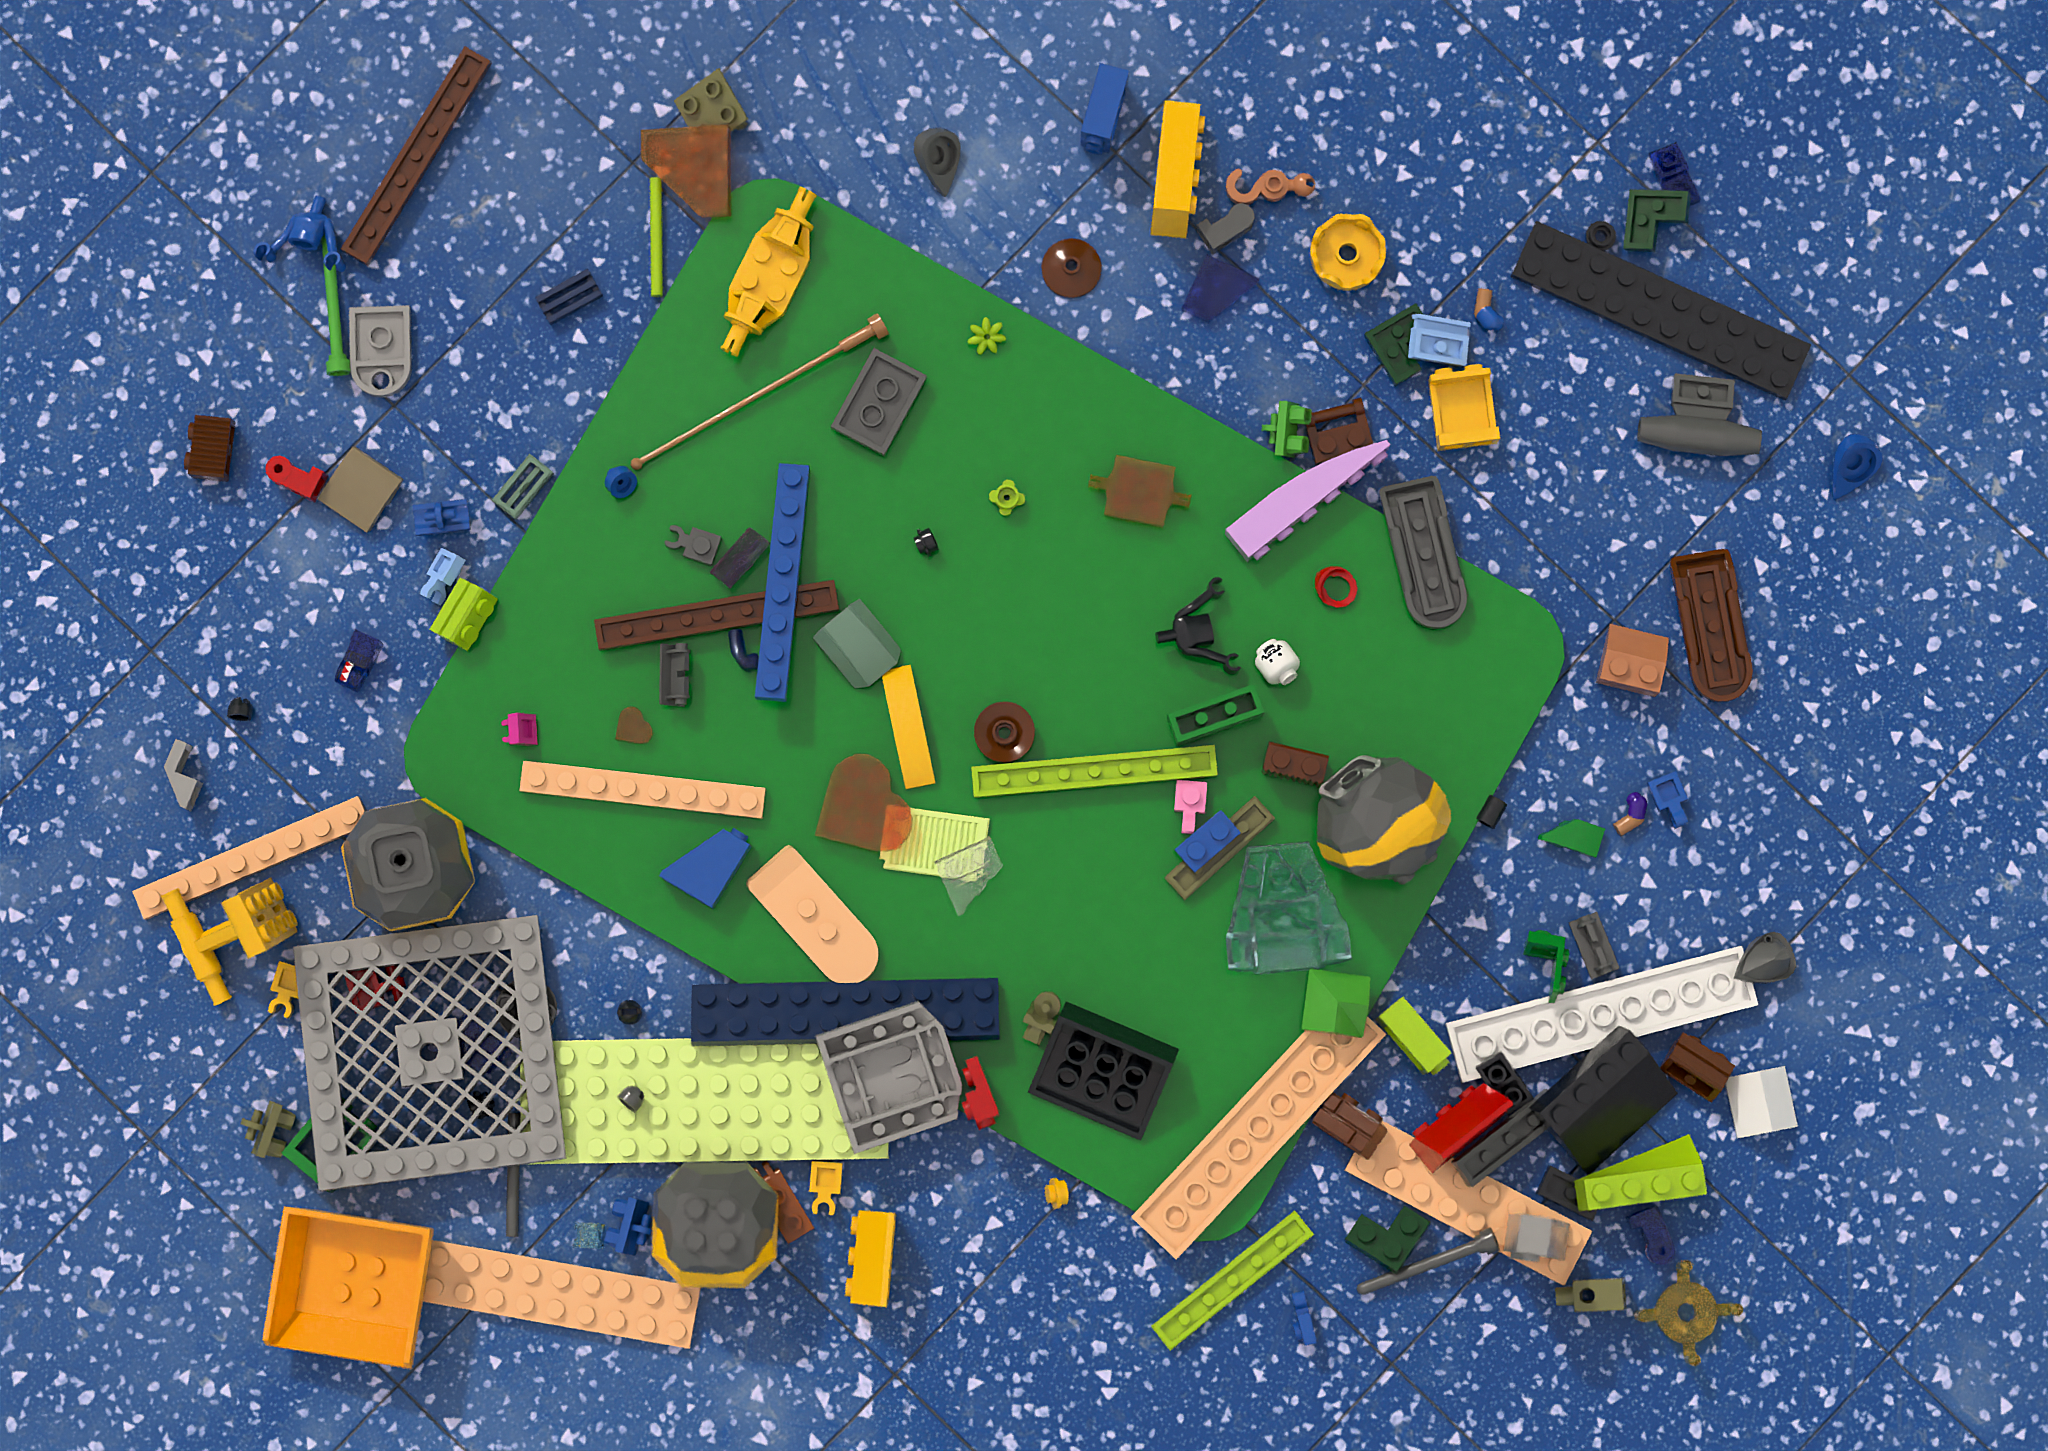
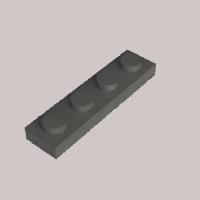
M1548 1089L1541 1091L1532 1101L1522 1106L1451 1161L1468 1187H1474L1547 1130L1529 1107Z

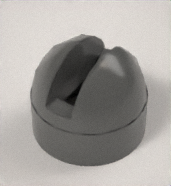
M627 1086L619 1093L617 1098L625 1107L636 1113L644 1102V1093L638 1086Z

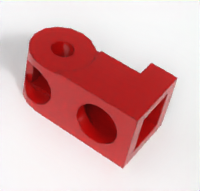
M283 456L272 457L265 467L267 476L274 483L314 503L328 478L324 471L314 466L307 473L295 467Z

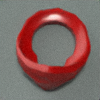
M1330 566L1316 574L1315 589L1323 603L1340 608L1349 605L1355 600L1358 590L1357 583L1349 571L1339 566ZM1330 575L1333 577L1340 576L1348 582L1350 591L1345 599L1336 601L1327 595L1326 589L1323 586L1325 580Z

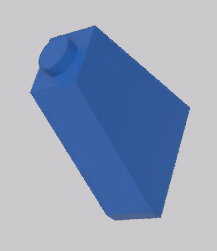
M734 828L731 832L722 829L662 870L659 876L714 910L751 849V845L746 843L749 837Z

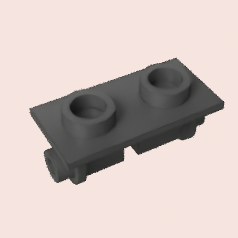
M676 643L675 645L660 644V705L685 707L687 699H690L689 677L685 676V671H689V654L691 650L688 649V644Z
M1597 912L1569 922L1591 979L1620 969Z

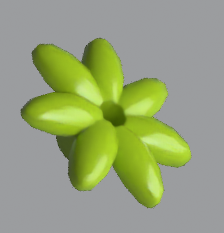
M985 317L982 322V328L978 325H971L970 329L976 335L968 339V344H978L977 353L979 355L985 351L987 346L993 353H997L995 342L1006 340L1004 335L997 333L1000 331L1002 323L998 322L991 326L989 318Z

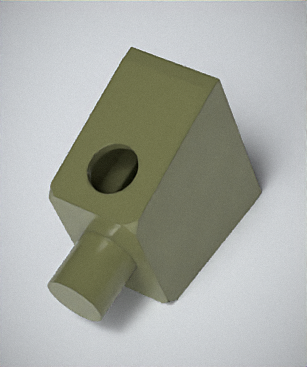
M1625 1277L1573 1280V1287H1555L1556 1306L1574 1305L1575 1312L1625 1310L1627 1308ZM1593 1290L1595 1294L1594 1300L1585 1301L1582 1296L1583 1291Z

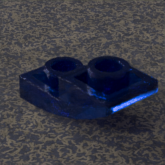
M1677 142L1649 153V158L1661 190L1689 191L1691 193L1690 206L1700 202V196L1688 173L1689 167Z

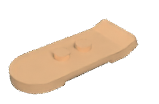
M790 845L785 846L747 880V888L830 980L836 983H859L865 981L874 972L879 958L875 939L794 847Z

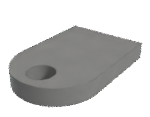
M409 305L349 307L350 369L353 380L368 395L374 397L395 395L406 386L412 372L411 307ZM379 374L389 376V384L384 389H377L373 385L374 378Z

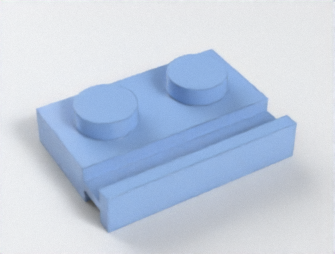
M1412 314L1414 325L1410 333L1408 358L1459 367L1466 366L1469 343L1467 331L1471 323L1424 314Z

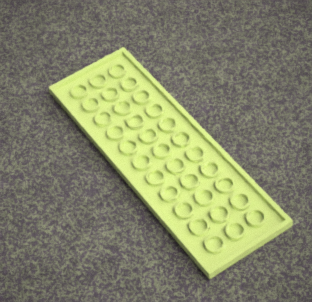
M691 1038L553 1041L566 1159L531 1164L889 1159V1142L854 1154L818 1044L692 1046ZM522 1061L520 1064V1078L525 1081L524 1064ZM627 1086H638L644 1093V1102L636 1113L625 1107L617 1098L619 1093ZM526 1091L520 1099V1106L529 1112ZM520 1112V1124L522 1123V1121H523V1120L525 1119V1117H526V1116H525L524 1114H522L521 1112ZM530 1122L522 1132L531 1131Z

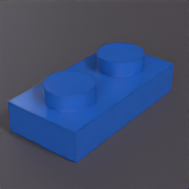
M1220 810L1174 851L1192 872L1196 873L1239 836L1241 832Z

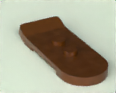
M1718 549L1673 557L1670 562V572L1674 584L1692 684L1700 695L1710 701L1728 702L1734 700L1749 687L1753 668L1748 652L1731 554L1728 549Z

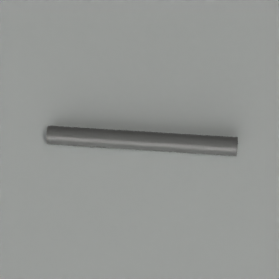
M509 1113L508 1125L515 1130L520 1125V1113ZM520 1165L507 1167L506 1237H518Z

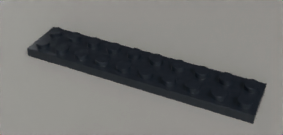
M1538 221L1535 222L1511 274L1512 278L1783 400L1788 398L1812 345Z

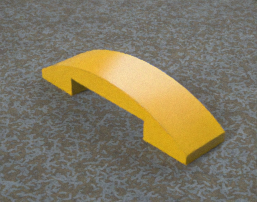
M911 665L892 668L882 676L905 788L907 790L935 784Z

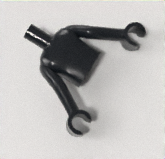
M1215 577L1208 583L1204 593L1175 614L1172 624L1173 629L1155 633L1156 641L1158 644L1175 641L1179 650L1184 655L1201 657L1222 663L1226 673L1235 674L1241 667H1231L1229 660L1237 659L1239 657L1238 654L1232 653L1226 656L1200 647L1214 644L1209 614L1188 616L1211 598H1219L1224 594L1225 591L1217 592L1213 589L1212 584H1218L1223 581L1220 577Z

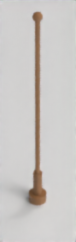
M876 313L867 318L869 325L839 341L840 345L644 457L640 459L634 458L631 461V467L634 470L641 469L645 462L842 350L846 352L876 335L878 340L887 336L889 332L879 314Z

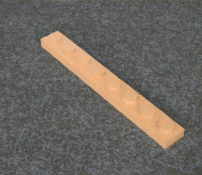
M523 761L519 790L525 793L763 819L766 788L531 761Z
M359 796L132 891L143 919L147 920L168 911L161 896L176 888L180 889L179 891L185 903L349 835L365 812L361 798Z

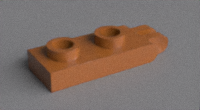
M764 1161L761 1164L767 1175L762 1177L757 1167L753 1169L778 1194V1228L786 1242L790 1244L815 1227L780 1169L776 1168L773 1170L768 1161Z

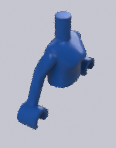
M315 196L310 211L293 215L285 231L271 246L266 242L258 243L253 250L258 261H261L265 255L268 262H274L276 260L275 253L287 241L290 245L299 249L317 250L325 234L328 254L325 255L323 262L328 271L335 264L336 269L339 272H343L346 269V264L337 251L332 221L322 214L326 199L321 196Z

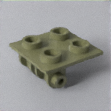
M720 68L673 100L702 152L737 128L739 131L748 126L746 122L748 117Z

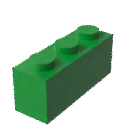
M1255 684L1168 713L1167 720L1176 746H1180L1263 717L1265 712Z

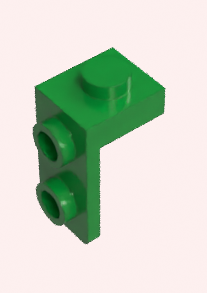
M1544 930L1529 931L1524 944L1523 955L1553 960L1548 1003L1554 1004L1558 994L1563 995L1566 984V977L1561 976L1562 967H1567L1569 949L1564 948L1566 937L1552 935Z

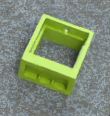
M1404 997L1398 999L1375 1019L1423 1075L1429 1072L1432 1075L1437 1074L1450 1063L1446 1057L1452 1052Z

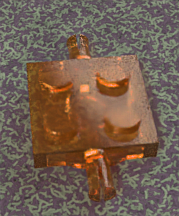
M1116 455L1113 471L1108 478L1091 474L1088 487L1106 490L1105 516L1158 527L1164 526L1166 512L1171 504L1189 508L1192 496L1174 492L1173 478L1176 467Z

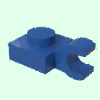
M1672 772L1648 782L1647 786L1658 812L1665 809L1668 810L1674 829L1686 825L1688 820L1680 803L1687 801L1688 797L1677 772Z

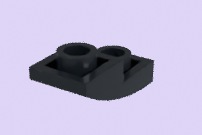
M1502 1051L1475 1067L1486 1085L1512 1101V1107L1506 1112L1508 1115L1534 1099L1532 1093Z

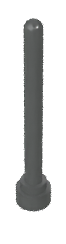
M1491 1227L1479 1231V1235L1474 1237L1475 1240L1404 1266L1397 1275L1393 1272H1388L1359 1283L1357 1292L1361 1295L1368 1294L1479 1251L1481 1254L1486 1252L1488 1255L1500 1251L1497 1239Z

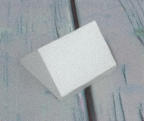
M1785 1066L1729 1077L1725 1085L1737 1138L1798 1126Z

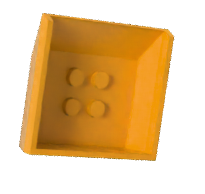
M284 1207L262 1339L265 1345L412 1369L434 1229L316 1209Z

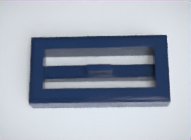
M586 269L535 298L548 322L552 325L603 297L591 273ZM587 279V283L568 292L567 294L559 297L558 299L550 302L549 304H545V302L549 299L557 296L558 294L568 290L569 288ZM591 288L594 291L551 315L550 311Z

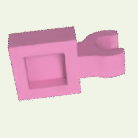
M1177 780L1174 812H1183L1182 834H1193L1195 814H1205L1207 782Z

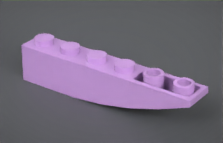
M1384 440L1352 450L1296 476L1273 491L1225 530L1226 537L1247 562L1253 557L1256 561L1271 550L1268 545L1274 540L1278 539L1281 542L1294 532L1292 526L1299 520L1305 523L1318 512L1315 508L1323 501L1329 504L1341 494L1339 489L1348 482L1352 486L1365 475L1362 470L1368 465L1372 464L1376 467L1388 457L1386 451L1389 449L1390 443Z

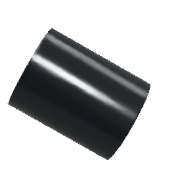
M1489 795L1476 819L1483 825L1495 829L1507 804Z

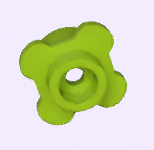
M1012 480L1003 481V484L997 490H992L989 493V500L997 504L1000 508L999 512L1003 516L1010 515L1013 508L1017 505H1023L1025 502L1024 494L1018 492ZM1009 495L1010 499L1005 500L1004 496Z

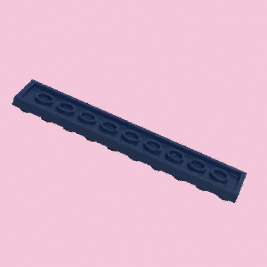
M998 978L861 981L859 983L792 982L692 985L691 1045L817 1044L815 1035L916 1001L944 1027L948 1041L999 1040Z

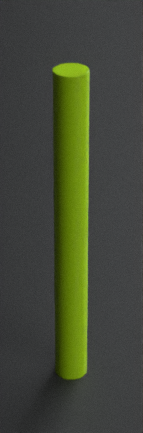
M660 177L650 178L651 297H663L662 178Z

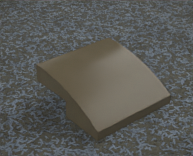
M354 446L339 464L319 495L318 500L367 533L372 530L385 506L391 503L404 479Z

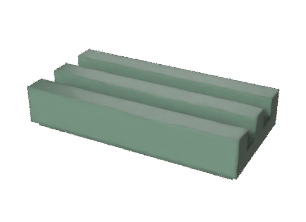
M529 454L494 496L492 501L517 520L554 473ZM531 464H534L536 467L522 482V484L513 493L509 500L506 503H504L502 499L511 490V488L520 479V477L525 473ZM541 471L544 472L541 478L536 482L532 489L527 493V495L522 499L518 506L513 510L511 507L514 505V503L524 493V491L533 482L537 475Z

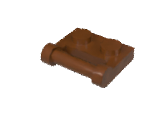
M1361 397L1352 399V403L1313 412L1310 424L1305 425L1315 465H1319L1352 450L1373 444ZM1355 414L1356 423L1321 432L1316 430L1315 424Z

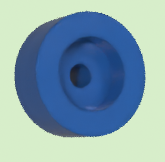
M618 466L608 470L605 478V487L614 497L624 498L630 495L636 488L637 477L628 467Z

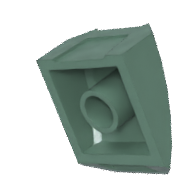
M860 598L851 603L813 636L817 645L854 688L871 686L898 663L901 652L900 647Z

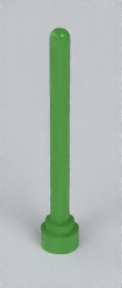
M325 234L321 239L323 259L328 254ZM323 262L331 355L328 356L329 360L326 361V371L329 376H344L350 374L351 369L350 360L347 359L346 354H343L336 265L334 264L332 269L328 271Z

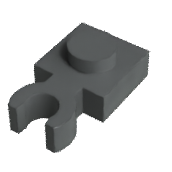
M676 525L670 526V531L678 533L679 539L676 542L665 540L664 544L667 548L677 550L681 547L685 548L684 558L713 566L722 539L721 536L692 527L690 535H687L681 527Z

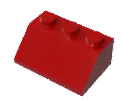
M1485 1083L1476 1089L1471 1085L1458 1096L1461 1100L1458 1104L1452 1107L1449 1103L1435 1114L1438 1119L1429 1126L1425 1122L1412 1133L1415 1138L1409 1146L1433 1174L1499 1121L1512 1107V1101Z

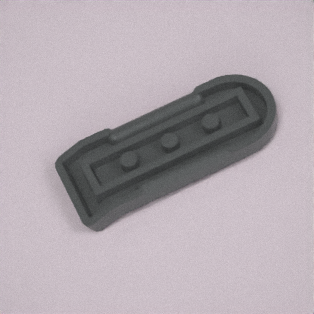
M1429 476L1384 486L1379 492L1380 502L1407 610L1413 620L1423 627L1430 629L1448 627L1455 623L1464 612L1467 603V592L1439 480L1436 476Z

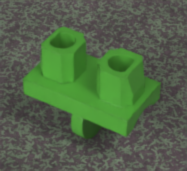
M1279 401L1278 414L1271 413V424H1264L1261 427V431L1270 432L1269 444H1276L1275 455L1295 458V454L1308 453L1309 439L1306 436H1297L1298 424H1310L1311 409L1299 406L1298 403Z

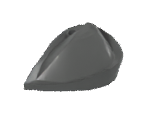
M930 128L916 136L914 155L920 168L943 197H946L959 163L961 144L956 134L948 129Z
M1770 932L1756 937L1745 950L1733 979L1763 984L1787 979L1794 973L1796 968L1792 947L1781 933Z

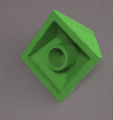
M1309 969L1301 1030L1363 1038L1369 1008L1371 977Z

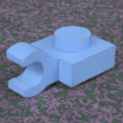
M441 548L426 573L431 577L422 587L420 594L429 599L435 591L431 601L441 605L446 599L445 585L451 587L454 580L459 576L466 560Z

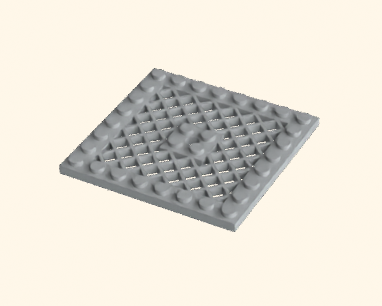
M538 915L293 947L319 1191L566 1159ZM511 951L512 961L501 952ZM489 954L482 965L470 957ZM496 956L508 964L499 978L486 969ZM460 957L451 969L440 961ZM465 960L478 968L468 982L456 974ZM428 962L420 973L409 965L412 963ZM435 964L447 972L437 986L425 977ZM399 965L390 977L378 969ZM404 968L417 976L407 990L395 982ZM367 970L359 981L348 973L351 971ZM512 970L515 991L503 982ZM374 972L386 980L376 994L364 985ZM337 973V975L329 983V974ZM482 973L495 981L485 995L473 987ZM343 976L356 984L346 998L334 990ZM452 977L464 985L455 999L442 990ZM421 981L434 989L424 1003L412 995ZM391 985L403 993L393 1007L381 999ZM499 986L512 995L502 1008L490 1000ZM360 989L373 997L363 1011L351 1003ZM469 990L481 998L472 1012L459 1004ZM331 993L342 1001L334 1013L332 1011ZM438 994L451 1003L441 1016L429 1008ZM408 998L420 1006L410 1020L398 1012ZM515 1001L517 1003L519 1021L507 1013ZM377 1002L389 1010V1013L380 1024L368 1016ZM486 1003L498 1011V1014L489 1025L476 1017ZM347 1006L359 1014L349 1028L337 1020ZM455 1007L468 1016L459 1028L457 1018L447 1019ZM425 1011L437 1019L417 1022ZM394 1015L406 1023L395 1025L396 1037L384 1029ZM503 1016L515 1024V1027L506 1038H503L493 1030ZM364 1019L376 1027L366 1042L354 1033ZM472 1020L485 1029L475 1043L462 1034ZM334 1023L345 1031L337 1043ZM519 1030L522 1051L510 1043ZM381 1032L393 1041L383 1055L370 1046ZM490 1033L502 1042L492 1056L479 1047ZM350 1036L362 1044V1047L352 1059L340 1050ZM460 1038L471 1046L463 1058L461 1056ZM427 1044H433L438 1049V1055L432 1061H426L421 1057V1050ZM396 1047L399 1067L388 1060V1057ZM506 1047H509L519 1055L509 1069L496 1060ZM367 1049L379 1058L369 1072L357 1063ZM476 1050L488 1059L478 1073L466 1064ZM337 1054L349 1062L340 1074ZM522 1061L524 1064L525 1081L514 1074V1071ZM384 1062L396 1071L386 1085L374 1077ZM493 1063L505 1072L496 1086L483 1078ZM353 1067H356L366 1075L356 1089L343 1080ZM463 1068L475 1076L465 1090L453 1082L464 1080ZM510 1077L522 1085V1088L513 1099L500 1091ZM399 1078H401V1086L403 1088L412 1086L404 1098H401L391 1090ZM370 1080L383 1088L373 1102L360 1094ZM479 1081L492 1090L482 1103L469 1095ZM442 1083L434 1094L422 1086ZM340 1084L352 1092L344 1104H342ZM448 1085L461 1093L451 1108L439 1099ZM418 1089L430 1097V1100L420 1112L408 1103ZM526 1091L529 1112L517 1104ZM387 1093L400 1102L390 1115H387L377 1107ZM496 1094L509 1103L499 1117L486 1108ZM357 1097L369 1105L359 1120L346 1111ZM466 1098L478 1107L468 1121L455 1112ZM435 1102L448 1111L437 1125L425 1116ZM404 1106L417 1115L407 1129L394 1120ZM513 1107L526 1116L516 1130L503 1121ZM374 1110L386 1119L376 1133L363 1124ZM483 1111L496 1120L485 1134L473 1126V1123ZM344 1115L355 1123L347 1135L345 1132ZM452 1115L465 1124L455 1138L442 1129ZM421 1120H424L434 1128L424 1142L411 1133ZM530 1122L531 1131L522 1132ZM391 1123L403 1132L393 1146L381 1138V1135ZM500 1124L512 1133L491 1136ZM360 1127L372 1136L362 1150L350 1142ZM469 1128L482 1137L461 1140ZM438 1133L451 1141L429 1145ZM407 1137H410L420 1145L399 1149ZM377 1140L389 1149L368 1153ZM347 1145L358 1154L348 1155Z

